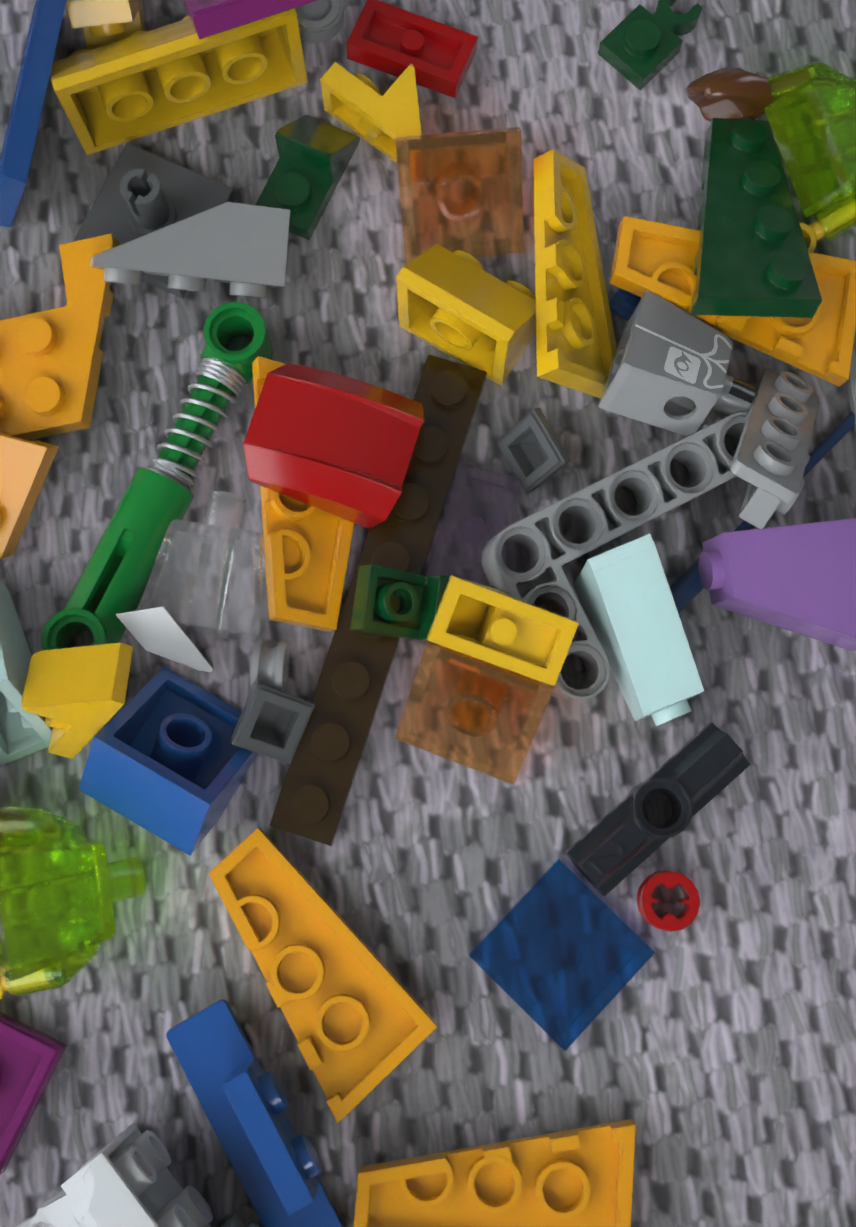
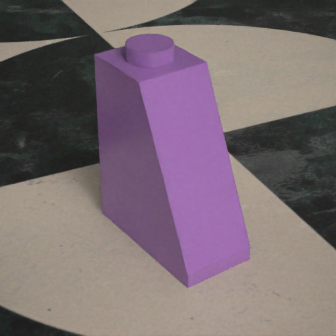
M856 518L768 527L762 530L750 529L724 532L702 542L703 552L699 557L698 569L703 587L709 590L711 605L840 648L856 651Z

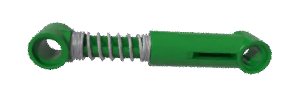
M241 302L224 303L215 308L207 317L203 329L204 341L206 343L201 354L203 363H200V367H198L196 372L198 382L188 385L190 397L180 401L183 411L173 415L174 428L165 430L166 443L157 445L160 453L158 458L150 459L147 469L137 468L64 609L53 615L45 624L40 638L42 651L70 648L74 637L80 632L91 630L93 633V645L120 642L127 628L116 614L136 611L194 499V495L189 491L191 485H194L190 477H198L194 471L198 462H206L202 454L206 447H213L212 442L209 441L213 433L221 432L217 425L221 418H228V414L225 412L228 404L236 403L235 398L239 397L244 384H249L253 380L252 362L258 356L272 360V343L265 322L260 313L249 304ZM247 335L253 338L249 346L243 350L230 351L225 349L228 342L236 336Z

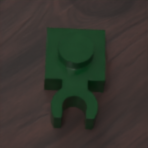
M658 0L656 11L653 14L639 4L600 42L598 55L635 87L642 90L680 52L683 40L678 36L688 34L696 27L702 11V6L698 3L689 12L684 14L675 13L670 8L677 0Z

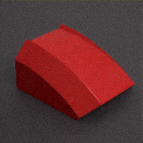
M287 363L267 373L245 436L243 447L248 479L255 484L370 529L386 521L402 493V485L418 434L425 421L423 404L360 380L308 366Z

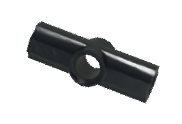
M709 723L644 782L633 787L622 802L572 845L565 854L586 880L605 897L670 837L683 832L690 823L691 818L750 766V763L745 758L743 750L727 733L720 730L715 724ZM652 790L666 795L672 806L671 818L667 824L660 828L648 823L642 811L643 800Z

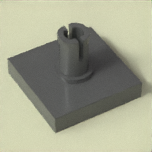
M126 143L74 241L112 233L121 245L223 203L234 202L236 199L234 189L130 143ZM143 274L144 282L184 299L187 293L186 290L167 288L168 276Z

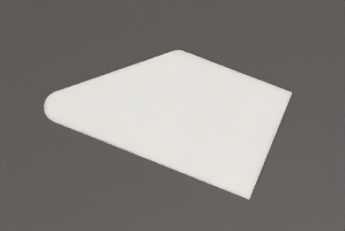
M163 606L116 614L145 650L198 671L212 672L213 668Z

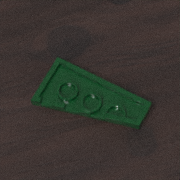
M712 118L705 136L701 189L704 191L698 218L700 242L694 266V275L697 276L696 289L692 296L690 315L813 318L822 302V298L770 122L768 120H755L752 118Z

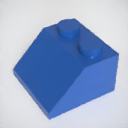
M163 667L94 736L78 790L191 856L220 819L258 753L230 743L242 711Z

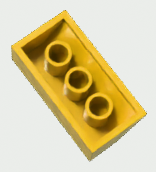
M295 8L200 40L188 15L181 21L154 30L134 32L117 42L95 49L76 51L67 58L53 62L51 68V82L54 91L86 155L308 83Z

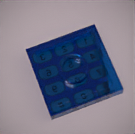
M556 859L468 955L566 1051L655 952L559 859Z

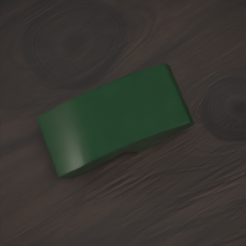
M372 564L359 566L350 630L433 643L427 640V636L450 577L444 575L423 576Z

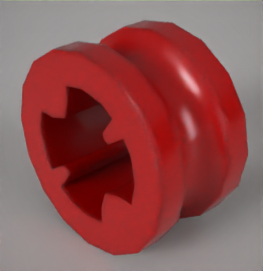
M666 870L654 872L646 877L639 886L636 898L638 911L644 920L655 928L669 932L683 930L692 924L698 915L700 907L699 893L693 882L681 873ZM658 885L666 889H673L678 885L682 890L684 898L677 899V902L683 903L684 908L678 916L668 912H664L659 916L655 914L651 903H658L659 900L651 897Z

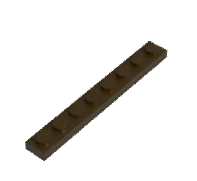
M430 354L428 355L413 399L423 404L425 421L418 434L402 485V493L386 521L369 529L337 624V629L334 632L311 700L315 707L288 768L269 825L271 827L333 846L400 642V638L350 630L359 566L372 564L422 575L486 381L487 372Z

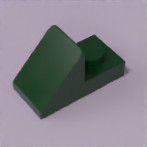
M306 114L277 130L275 139L280 158L255 205L289 209V232L310 240L360 142V137Z

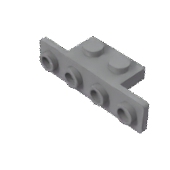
M766 369L759 379L756 394L750 406L730 467V471L734 475L749 482L739 518L761 530L775 510L784 515L789 511L805 484L803 475L810 459L808 451L819 403V397L813 393L812 386L806 380L791 372L783 371L779 375L770 369Z

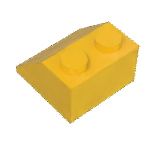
M435 244L404 265L396 276L399 326L466 366L487 372L486 377L502 386L536 333L535 295L518 282L509 280L505 283L487 273L483 265L472 255L461 250H456L453 253L439 244Z

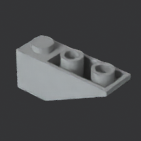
M226 202L94 255L90 258V268L104 269L105 282L142 285L143 274L168 276L167 288L205 292L206 281L230 283L229 295L266 298L267 287H285L290 210Z

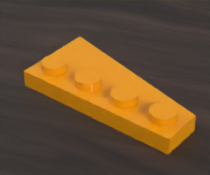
M260 356L252 362L255 408L267 373L285 365V363ZM260 486L269 620L326 632L336 630L354 523Z
M632 1119L361 1166L359 1167L354 1227H631L636 1124Z

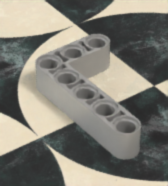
M748 413L732 414L508 526L487 542L482 551L481 563L491 586L506 592L511 597L533 604L537 597L546 598L555 606L557 614L579 623L567 656L574 654L582 660L586 669L585 679L578 688L573 689L564 682L560 671L555 686L540 681L548 694L562 700L589 699L604 690L610 674L607 656L561 566L737 477L730 471L734 457L726 450L724 438L725 434H730L739 442ZM671 460H677L687 468L690 476L688 487L680 486L671 477ZM617 486L625 487L635 496L637 507L634 516L623 513L617 507L614 499ZM562 513L571 514L580 521L583 528V537L579 544L570 543L560 534L558 522ZM506 541H515L526 549L529 561L524 573L514 572L504 564L501 551Z

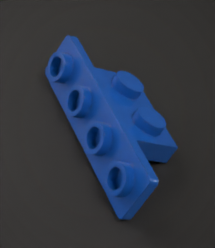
M223 999L219 1000L169 1029L166 1034L167 1040L263 1227H345L318 1176L322 1172V1166L312 1143L304 1133L297 1136L285 1113V1110L289 1109V1103L279 1080L271 1070L264 1073L228 1002Z

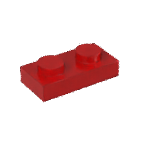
M367 0L346 43L347 59L395 77H399L410 64H413L417 85L456 99L476 54L478 36L379 0Z

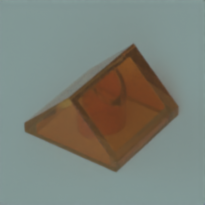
M520 127L395 137L405 263H409L435 244H439L453 253L456 250L464 251L473 257L524 253Z
M427 641L395 739L514 785L555 686Z

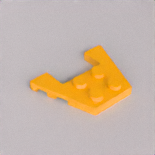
M112 233L59 245L67 298L66 306L0 320V431L10 433V436L33 440L90 428L104 353L99 348L104 318L110 316L114 296L110 291L111 282L104 281V269L90 268V258L120 245V242Z

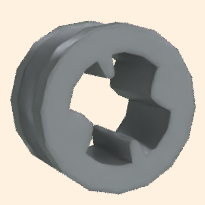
M256 639L254 641L250 664V691L254 682H258L287 693L290 664L288 641H280L278 646L272 648L268 647L264 640Z

